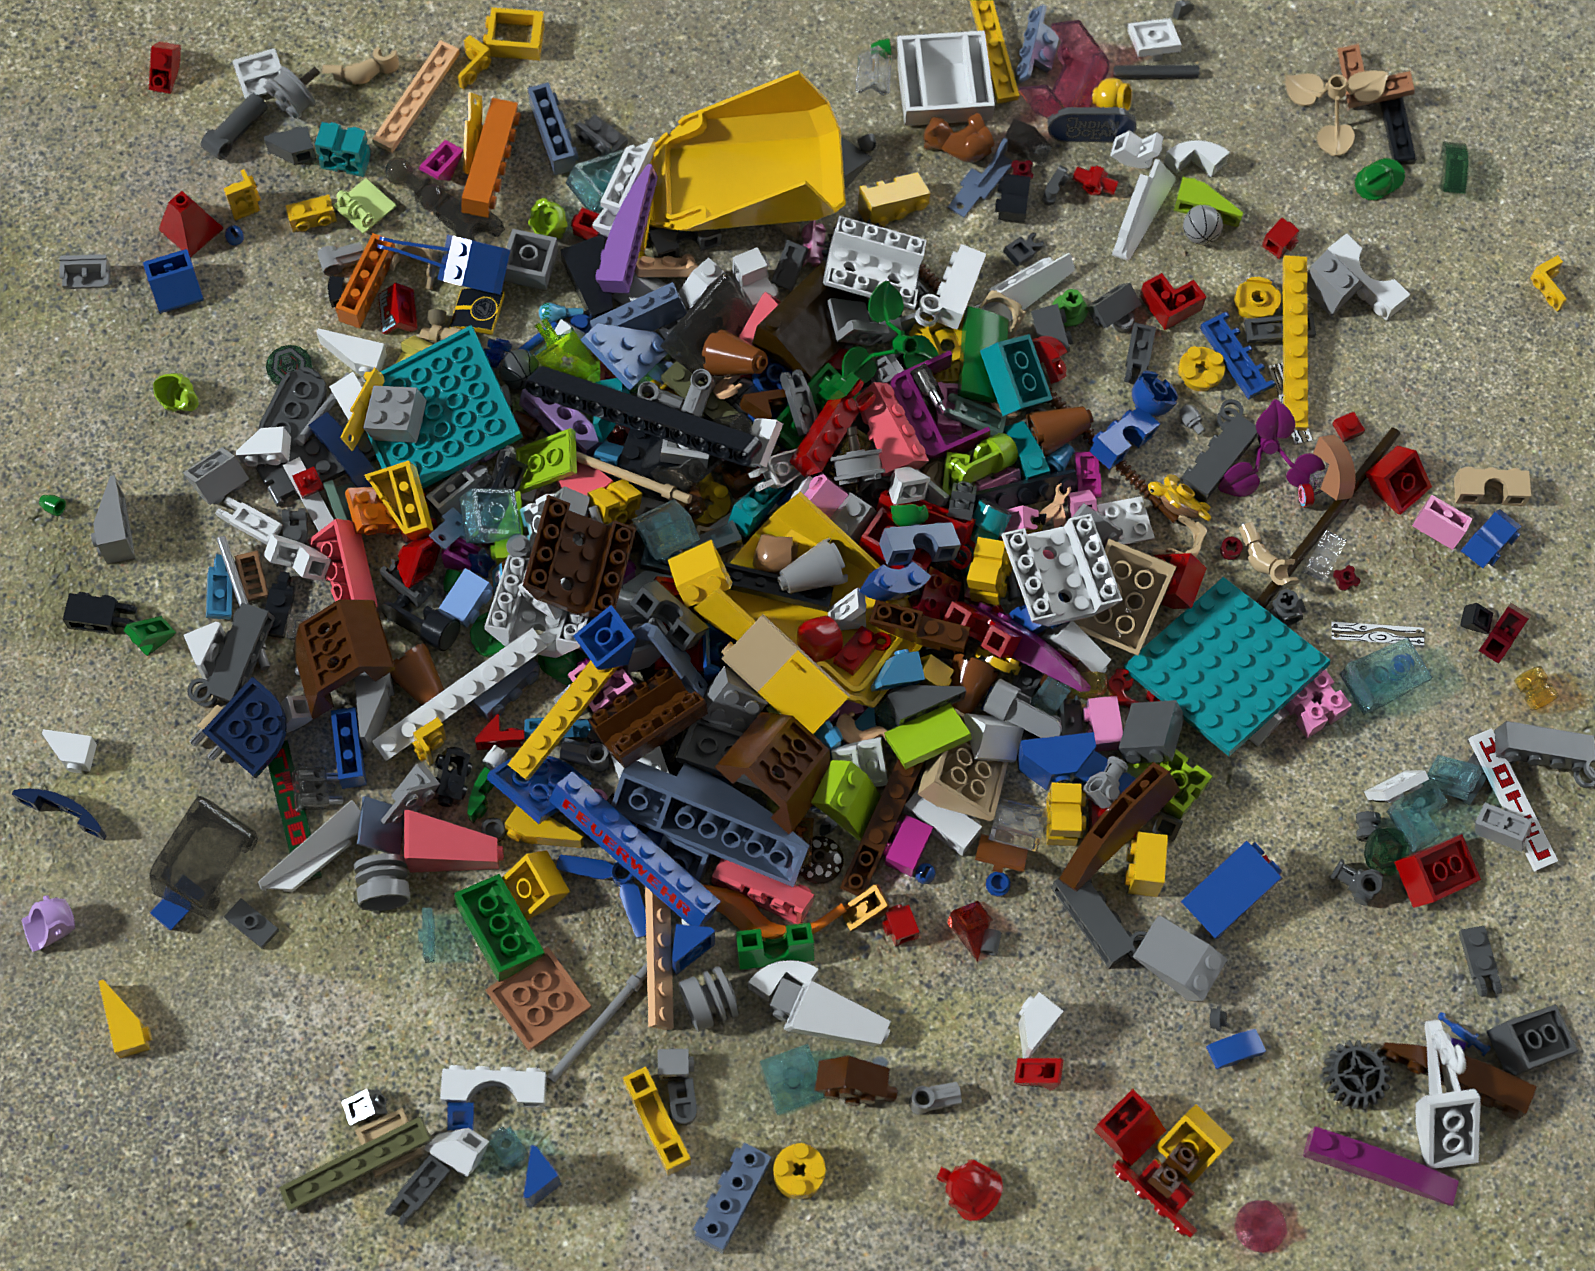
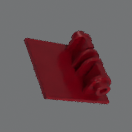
M929 566L927 573L931 575L930 579L924 584L921 595L912 596L909 603L913 609L923 611V615L943 620L952 601L958 600L962 583Z

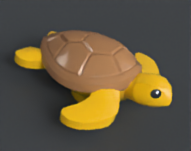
M1168 474L1164 478V484L1155 481L1148 484L1150 493L1160 496L1164 506L1174 514L1186 516L1187 518L1202 517L1207 521L1212 519L1208 513L1211 506L1205 502H1198L1194 498V491L1189 486L1183 483L1177 486L1180 482L1179 477Z

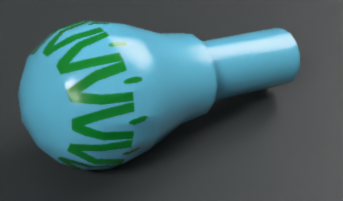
M548 302L541 305L538 313L542 321L552 323L566 317L583 314V308H566L565 306Z

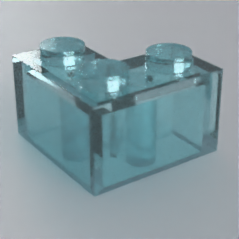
M1435 781L1393 802L1387 810L1389 817L1413 853L1433 843L1441 834L1430 816L1441 811L1448 801Z

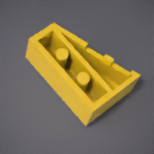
M918 172L895 177L894 182L887 184L884 181H879L876 183L877 186L867 188L866 185L859 186L857 210L865 223L871 219V225L879 223V225L884 227L895 219L900 220L911 212L925 209L930 202L931 193Z
M409 460L364 475L408 538L416 540L428 536L434 531L417 467Z

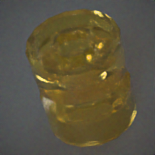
M1542 666L1534 667L1522 673L1514 680L1519 691L1526 694L1524 699L1531 711L1548 705L1559 696L1553 684L1547 683L1549 678Z

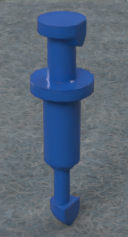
M1440 1012L1438 1014L1440 1021L1449 1025L1453 1033L1468 1043L1466 1047L1470 1048L1473 1045L1482 1052V1056L1487 1054L1491 1046L1484 1045L1477 1040L1479 1036L1477 1033L1474 1036L1458 1023L1453 1024L1445 1018V1013Z

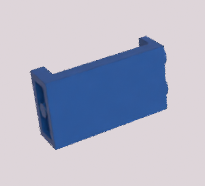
M1248 841L1244 842L1181 901L1215 939H1219L1228 927L1278 881L1280 882L1283 879L1279 875L1282 870L1273 860L1268 863L1262 857L1265 852L1256 842L1252 845Z

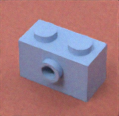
M465 568L439 609L457 618L461 625L468 628L469 624H473L478 618L479 609L483 603L486 604L492 597L493 587L488 581Z

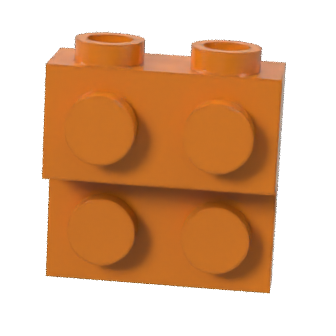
M373 487L347 488L345 495L356 534L374 535L376 533H387L392 535L401 531Z

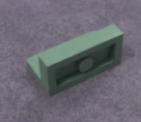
M332 480L323 483L335 518L352 521L345 491L347 488H355L354 484L351 482L335 488Z

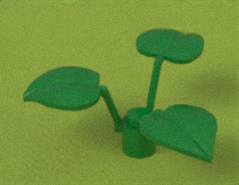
M884 281L875 288L869 300L868 310L874 322L881 323L885 321L886 325L898 334L893 340V349L869 355L868 351L863 347L851 348L845 354L842 362V376L844 377L853 373L864 383L868 382L873 378L877 370L876 363L872 360L874 357L897 353L904 354L903 363L905 368L909 369L939 355L935 346L927 337L922 335L907 336L904 331H901L890 322V320H895L901 315L904 307L900 292L890 281Z

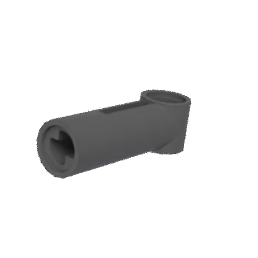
M251 93L216 130H209L203 136L201 148L218 160L225 159L230 154L233 144L268 109L265 101L257 94Z

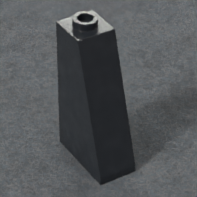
M603 234L561 249L562 263L587 316L591 320L613 310L611 292H603L596 281V271L600 269L601 252L605 249Z

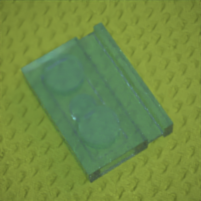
M1437 755L1427 773L1429 780L1422 784L1425 789L1468 800V794L1470 791H1473L1483 770L1478 765Z

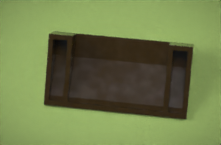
M823 260L757 325L752 345L764 351L768 357L793 371L800 369L808 380H811L846 344V342H838L836 339L828 300L836 298L864 302L869 312V300L866 296L823 284L826 260Z

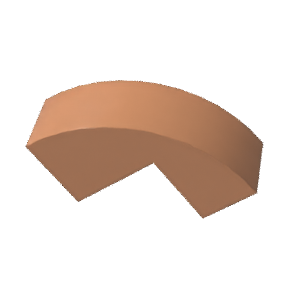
M1336 435L1319 437L1313 453L1329 464L1320 489L1336 501L1352 498L1355 489V468L1349 450Z

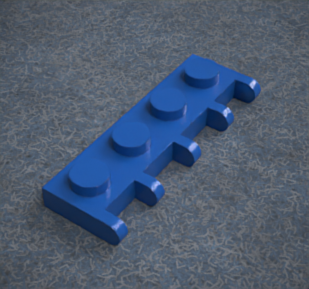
M1224 312L1202 323L1200 329L1213 349L1223 356L1224 365L1249 400L1273 388L1276 382L1274 380L1266 382L1260 373L1265 369V366L1263 364L1255 366L1248 355L1253 351L1252 347H1242L1236 338L1241 331L1239 328L1233 330L1229 328L1225 320L1230 315L1228 312Z

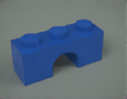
M1139 407L1134 411L1130 409L1119 422L1117 420L1113 421L1105 432L1100 431L1095 435L1092 440L1094 444L1090 452L1110 470L1127 455L1132 446L1128 441L1132 442L1137 448L1141 447L1153 438L1160 423L1152 415Z

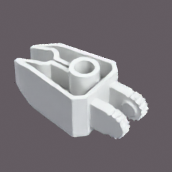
M797 449L770 456L766 468L760 467L748 473L750 478H756L763 473L766 479L765 482L763 481L754 487L756 492L767 487L774 489L784 487L801 475L789 462Z

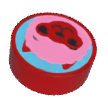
M1309 483L1300 484L1298 487V498L1302 507H1311L1315 501L1314 490Z

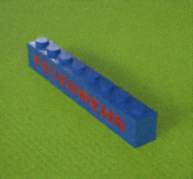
M572 771L556 784L549 802L686 923L693 926H703L712 917L721 901Z

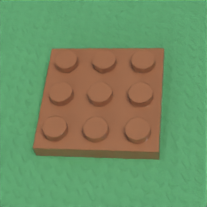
M548 946L543 949L545 955L511 977L500 982L497 981L485 990L528 1052L592 1008Z

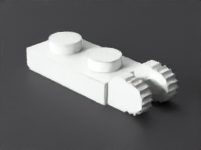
M226 497L224 503L229 508L235 510V513L232 515L222 509H217L215 512L222 520L266 545L271 534L278 535L283 529L281 523L230 497Z

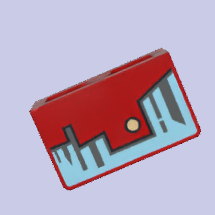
M395 282L379 294L383 334L387 335L396 328L409 332L418 329L413 288Z

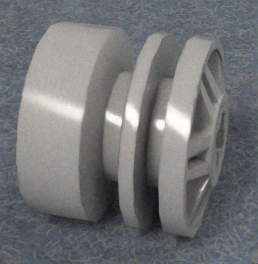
M377 854L364 857L354 863L356 883L360 884L357 888V899L360 909L367 911L391 910L407 905L411 901L409 882L404 880L408 876L404 856L398 854Z
M719 966L713 968L715 980H712L708 971L703 972L705 982L703 985H700L694 976L679 982L684 1003L698 1032L714 1026L712 1016L714 1013H717L722 1022L727 1021L724 1010L726 1008L732 1018L738 1016L737 999L729 979L724 975Z

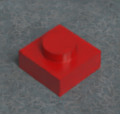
M1354 411L1334 419L1332 423L1343 443L1365 432Z

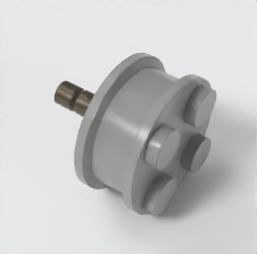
M282 66L280 74L273 80L267 79L264 88L271 96L277 99L275 104L282 112L286 111L294 120L296 118L300 119L302 117L301 113L308 106L314 107L316 105V101L306 88V85L317 77L320 72L314 66L303 77L298 79L288 68Z
M856 427L847 428L851 452H846V455L830 458V461L834 462L837 476L833 478L834 481H839V485L859 482L858 477H862V481L882 478L881 473L886 472L885 469L881 468L879 454L882 453V449L860 450Z

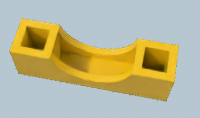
M645 1066L623 1077L624 1086L667 1175L669 1176L691 1165V1158L665 1110L647 1067Z

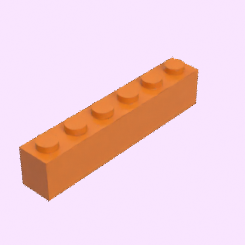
M497 98L491 99L462 195V213L488 218L490 210L495 209L497 202L495 193L500 192L502 184L500 176H504L506 172L507 162H505V159H509L512 146H510V142H515L517 130L515 125L519 126L521 121V113L518 112V103Z

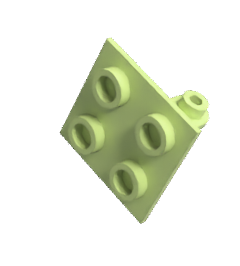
M366 178L349 192L339 191L336 195L338 201L333 205L340 214L363 234L397 207L395 203Z

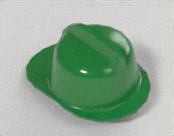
M1383 158L1377 160L1358 172L1355 178V189L1362 198L1367 200L1383 198L1402 186L1405 180V171L1402 165L1393 159Z
M575 649L557 658L538 655V664L547 675L569 686L573 682L568 674L577 668L578 662H581L583 658L589 657L579 649Z

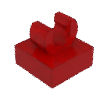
M314 466L292 475L302 499L324 490V486Z

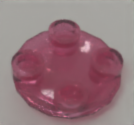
M1255 1200L1245 1204L1235 1218V1231L1239 1241L1253 1252L1265 1253L1272 1251L1282 1243L1287 1235L1286 1222L1282 1212L1268 1200Z

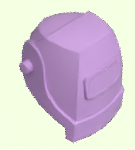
M48 895L44 896L43 901L35 902L31 907L29 915L22 918L25 936L32 952L51 945L75 929V920L70 906L65 899H58V897L50 899Z

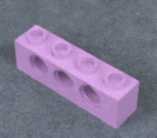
M526 388L522 390L519 406L530 416L536 418L548 433L553 435L569 428L575 430L576 451L594 457L596 449L603 442L598 441L593 424L584 414L535 397Z

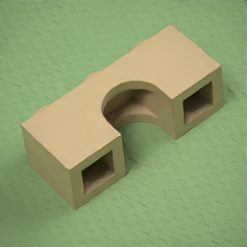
M1474 467L1459 468L1454 477L1455 504H1479L1485 495L1484 489L1492 488L1500 494L1502 505L1525 506L1531 497L1529 471H1522L1519 468L1498 470L1494 467L1486 469H1475Z

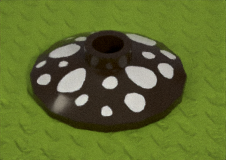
M824 836L809 838L808 866H802L799 874L805 880L814 884H825L834 880L840 874L844 865L840 846L832 839ZM817 854H822L824 856V859L818 861L816 860L815 856Z

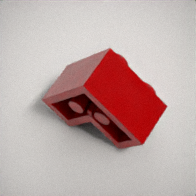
M1163 273L1144 282L1140 292V298L1164 330L1202 311L1207 297L1194 280L1174 289Z

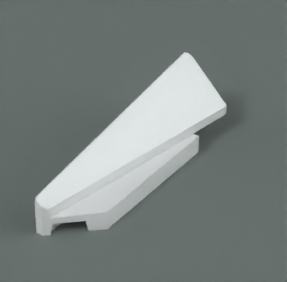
M353 800L348 802L258 882L262 890L279 889L284 892H293L351 845L349 839L358 834L361 811Z

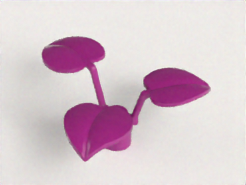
M1274 399L1256 422L1257 438L1260 446L1257 447L1258 453L1255 468L1253 469L1249 462L1237 463L1224 474L1219 482L1218 489L1220 492L1236 497H1245L1254 493L1260 484V478L1255 473L1259 471L1262 452L1266 454L1280 453L1287 464L1292 467L1286 473V478L1291 485L1297 488L1300 484L1309 483L1312 487L1320 484L1326 475V468L1323 460L1315 454H1303L1296 459L1294 464L1284 453L1278 438H1288L1291 436L1296 424L1291 411L1282 402Z

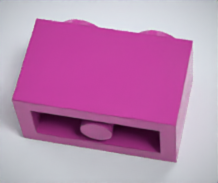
M908 815L905 816L903 822L898 821L893 832L896 837L893 843L888 842L883 852V856L886 857L885 865L912 877L932 835L933 827Z

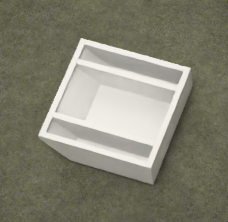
M985 31L897 36L898 74L905 126L929 124L932 117H940L947 123L968 122V118L975 113H979L983 121L993 119L995 104Z

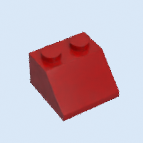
M1396 446L1365 473L1373 491L1399 515L1432 488L1417 451L1401 446Z

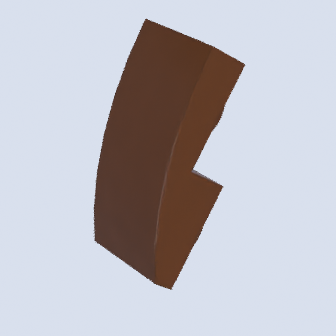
M1180 1141L1148 1182L1166 1198H1169L1201 1158Z

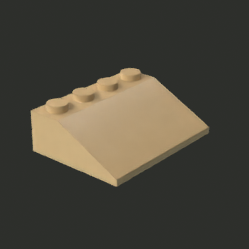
M1109 539L1104 550L1120 591L1122 602L1092 617L1074 620V622L1086 634L1138 656L1177 566Z
M955 709V711L957 712V714L959 715V717L961 718V720H962L963 723L965 724V720H964V715H965V714H963V713L960 712L959 710ZM969 740L927 760L918 795L937 807L992 821L997 809L1008 762L975 760Z

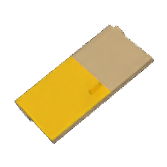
M763 614L735 644L730 641L721 651L724 655L721 659L780 714L791 715L796 718L812 734L851 696Z

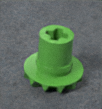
M1068 289L1063 295L1054 300L1052 305L1058 303L1059 310L1064 309L1067 322L1063 323L1066 328L1068 326L1076 327L1084 322L1088 313L1085 308L1087 304L1078 290Z

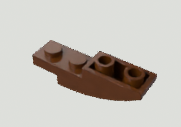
M879 600L875 601L869 620L870 624L883 631L936 650H941V647L964 653L970 634V627L923 616V611Z

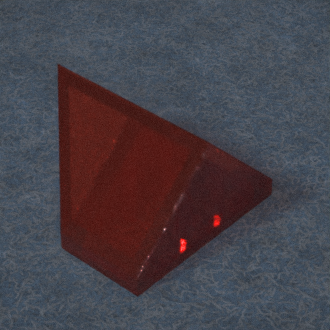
M976 901L953 910L949 915L947 923L978 962L984 930L989 928L993 919L981 903Z

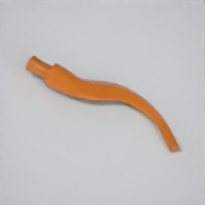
M702 884L721 901L715 911L725 915L741 931L761 929V934L766 939H777L785 934L786 925H779L769 921L744 894L728 888ZM841 903L820 919L811 922L812 934L822 930L846 913L847 910Z

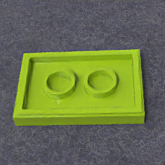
M569 428L516 449V460L528 465L518 491L524 494L577 474L575 430Z
M950 703L884 733L885 739L905 769L972 740L970 731Z

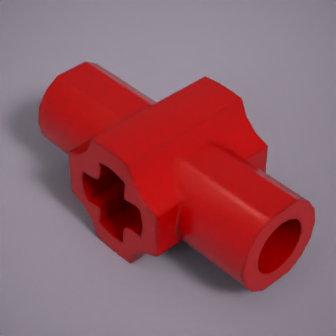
M1077 166L1072 180L1083 184L1082 188L1086 193L1093 196L1100 195L1101 191L1114 195L1119 182L1108 178V172L1100 166L1090 167L1089 170Z

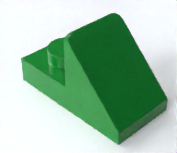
M162 616L129 623L123 630L146 656L153 653L176 634V631Z

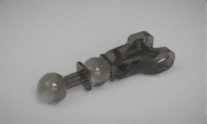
M400 157L393 158L387 163L385 176L388 181L395 186L406 185L414 191L415 202L420 203L424 210L434 212V216L452 230L456 237L476 241L474 237L479 233L486 232L494 237H498L505 231L503 222L491 211L488 218L462 213L461 201L446 193L440 185L432 184L430 178L423 182L413 175V167L408 160Z

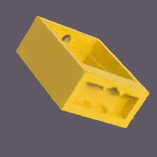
M491 7L490 16H486V29H488V33L483 35V44L490 48L491 57L540 61L545 28L544 11ZM497 23L533 26L531 42L494 40Z

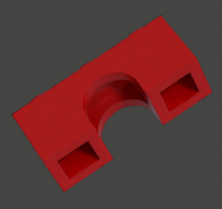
M952 601L943 618V621L970 627L969 636L982 642L981 647L1000 658H1012L1022 639V636L965 602Z

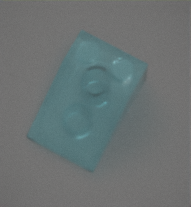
M624 149L574 165L566 184L586 209L595 213H600L603 210L600 201L625 151Z
M1408 637L1348 663L1339 674L1363 715L1391 703L1433 678Z

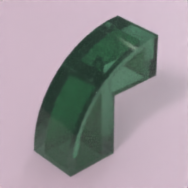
M1443 141L1440 159L1444 163L1439 189L1443 192L1465 194L1468 178L1467 146L1465 143Z

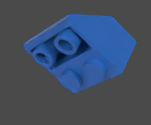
M187 249L143 262L160 314L204 301Z

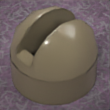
M440 309L429 310V323L431 325L443 326L446 321L447 312Z

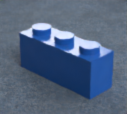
M356 708L331 710L340 785L342 789L366 786L363 748L359 735Z

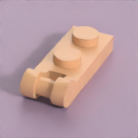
M685 254L682 258L671 256L652 258L643 256L637 259L635 273L637 277H689L698 265L691 254Z

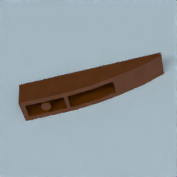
M897 760L841 883L840 889L857 897L867 890L883 857V852L893 836L894 829L903 815L905 804L910 799L921 775L923 763L905 769L900 760Z
M1153 762L1118 796L1094 824L1071 857L1059 878L1062 883L1077 892L1180 791L1170 771Z
M1385 1042L1379 1048V1053L1386 1056L1387 1061L1392 1063L1399 1062L1407 1066V1069L1412 1073L1428 1076L1426 1046ZM1438 1055L1441 1085L1444 1086L1445 1082ZM1465 1056V1072L1462 1074L1456 1073L1461 1091L1475 1089L1480 1096L1481 1105L1488 1108L1495 1107L1501 1110L1502 1114L1508 1118L1520 1119L1527 1114L1537 1086L1488 1063Z

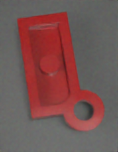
M861 626L834 657L833 664L854 676L875 650L885 651L890 647L891 638L884 632L874 635L872 631ZM884 639L886 643L879 644L877 640Z

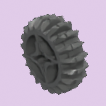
M1348 1040L1345 1043V1047L1339 1043L1336 1046V1050L1332 1049L1328 1053L1330 1058H1325L1324 1064L1328 1067H1324L1322 1073L1328 1076L1323 1079V1083L1331 1085L1327 1089V1093L1334 1091L1336 1093L1333 1098L1334 1101L1341 1097L1343 1099L1342 1105L1345 1107L1349 1102H1351L1352 1109H1357L1359 1103L1363 1109H1366L1369 1103L1374 1106L1378 1103L1377 1099L1382 1100L1385 1097L1383 1091L1390 1089L1386 1082L1391 1081L1392 1076L1386 1074V1072L1391 1069V1066L1383 1065L1387 1060L1386 1056L1379 1058L1377 1054L1380 1052V1049L1376 1048L1374 1051H1371V1043H1367L1364 1047H1362L1361 1040H1357L1355 1045ZM1347 1057V1070L1338 1074L1340 1060ZM1360 1058L1367 1061L1371 1066L1364 1065ZM1355 1070L1356 1074H1361L1362 1076L1358 1078L1357 1075L1351 1073ZM1375 1075L1373 1090L1366 1092V1079ZM1342 1083L1350 1084L1354 1092L1347 1089Z

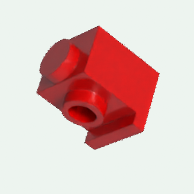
M582 207L579 214H575L571 221L573 235L586 240L601 235L592 226L599 214Z

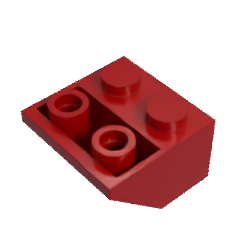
M1192 553L1154 555L1156 558L1177 566L1161 605L1171 609H1192L1207 568Z
M1132 1089L1096 1125L1094 1131L1131 1167L1166 1132V1129L1152 1107Z

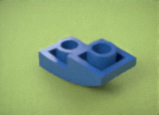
M1256 1029L1223 1038L1206 1046L1216 1070L1237 1065L1241 1060L1262 1056L1266 1052Z

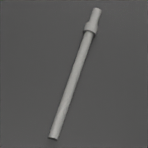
M220 536L216 540L239 607L242 602L249 604L226 536ZM265 643L258 658L261 670L270 667L265 652L267 649Z
M647 962L635 976L631 975L625 982L627 985L548 1074L547 1077L553 1083L559 1079L634 991L638 992L643 986L642 982L647 977Z

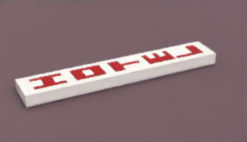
M1492 728L1470 737L1468 740L1503 810L1532 820L1531 832L1529 837H1526L1523 850L1533 871L1535 872L1556 863L1558 859L1509 762L1505 758L1496 757L1495 734Z

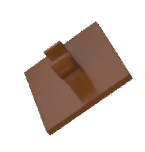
M981 834L975 860L993 864V871L1002 873L1004 867L1024 872L1029 846Z

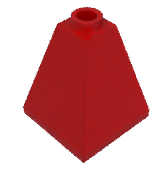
M183 191L168 202L159 226V231L179 249L188 250L190 258L224 230L216 220Z

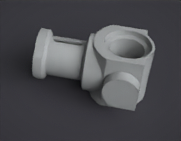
M1109 757L1108 765L1104 772L1091 776L1083 788L1086 798L1091 799L1100 808L1109 807L1120 795V783L1118 780L1123 773H1126L1128 765L1118 757Z

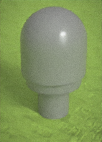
M1185 405L1181 408L1179 415L1186 427L1189 429L1193 428L1198 435L1202 434L1206 429L1201 424L1203 419L1196 407Z

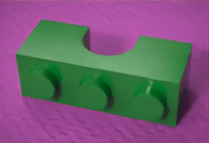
M811 923L786 925L785 934L777 939L764 938L761 934V929L736 932L740 970L766 967L780 961H815Z

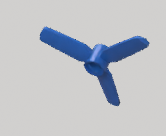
M652 829L645 833L658 847L660 846L664 834ZM569 855L559 856L557 869L560 871L600 880L613 878L614 883L620 887L619 895L635 936L637 938L646 936V910L639 888L633 882L635 877L631 873L627 878L619 879L616 877L617 872L620 869H625L619 862L612 865L605 860Z

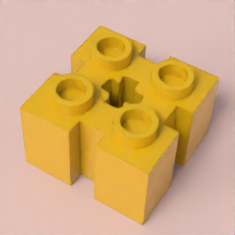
M622 479L609 484L606 489L600 487L587 493V496L590 497L588 506H598L604 524L608 525L615 520L629 525L638 520L635 510L640 509L642 493L628 481Z
M978 537L974 550V559L971 562L967 576L971 601H982L987 604L999 605L1001 597L1005 598L1007 583L1004 582L1007 576H1011L1013 567L1003 541Z
M1051 783L1050 792H1048L1046 798V845L1076 846L1078 838H1082L1083 831L1086 829V816H1082L1083 807L1086 804V793L1081 792V784Z

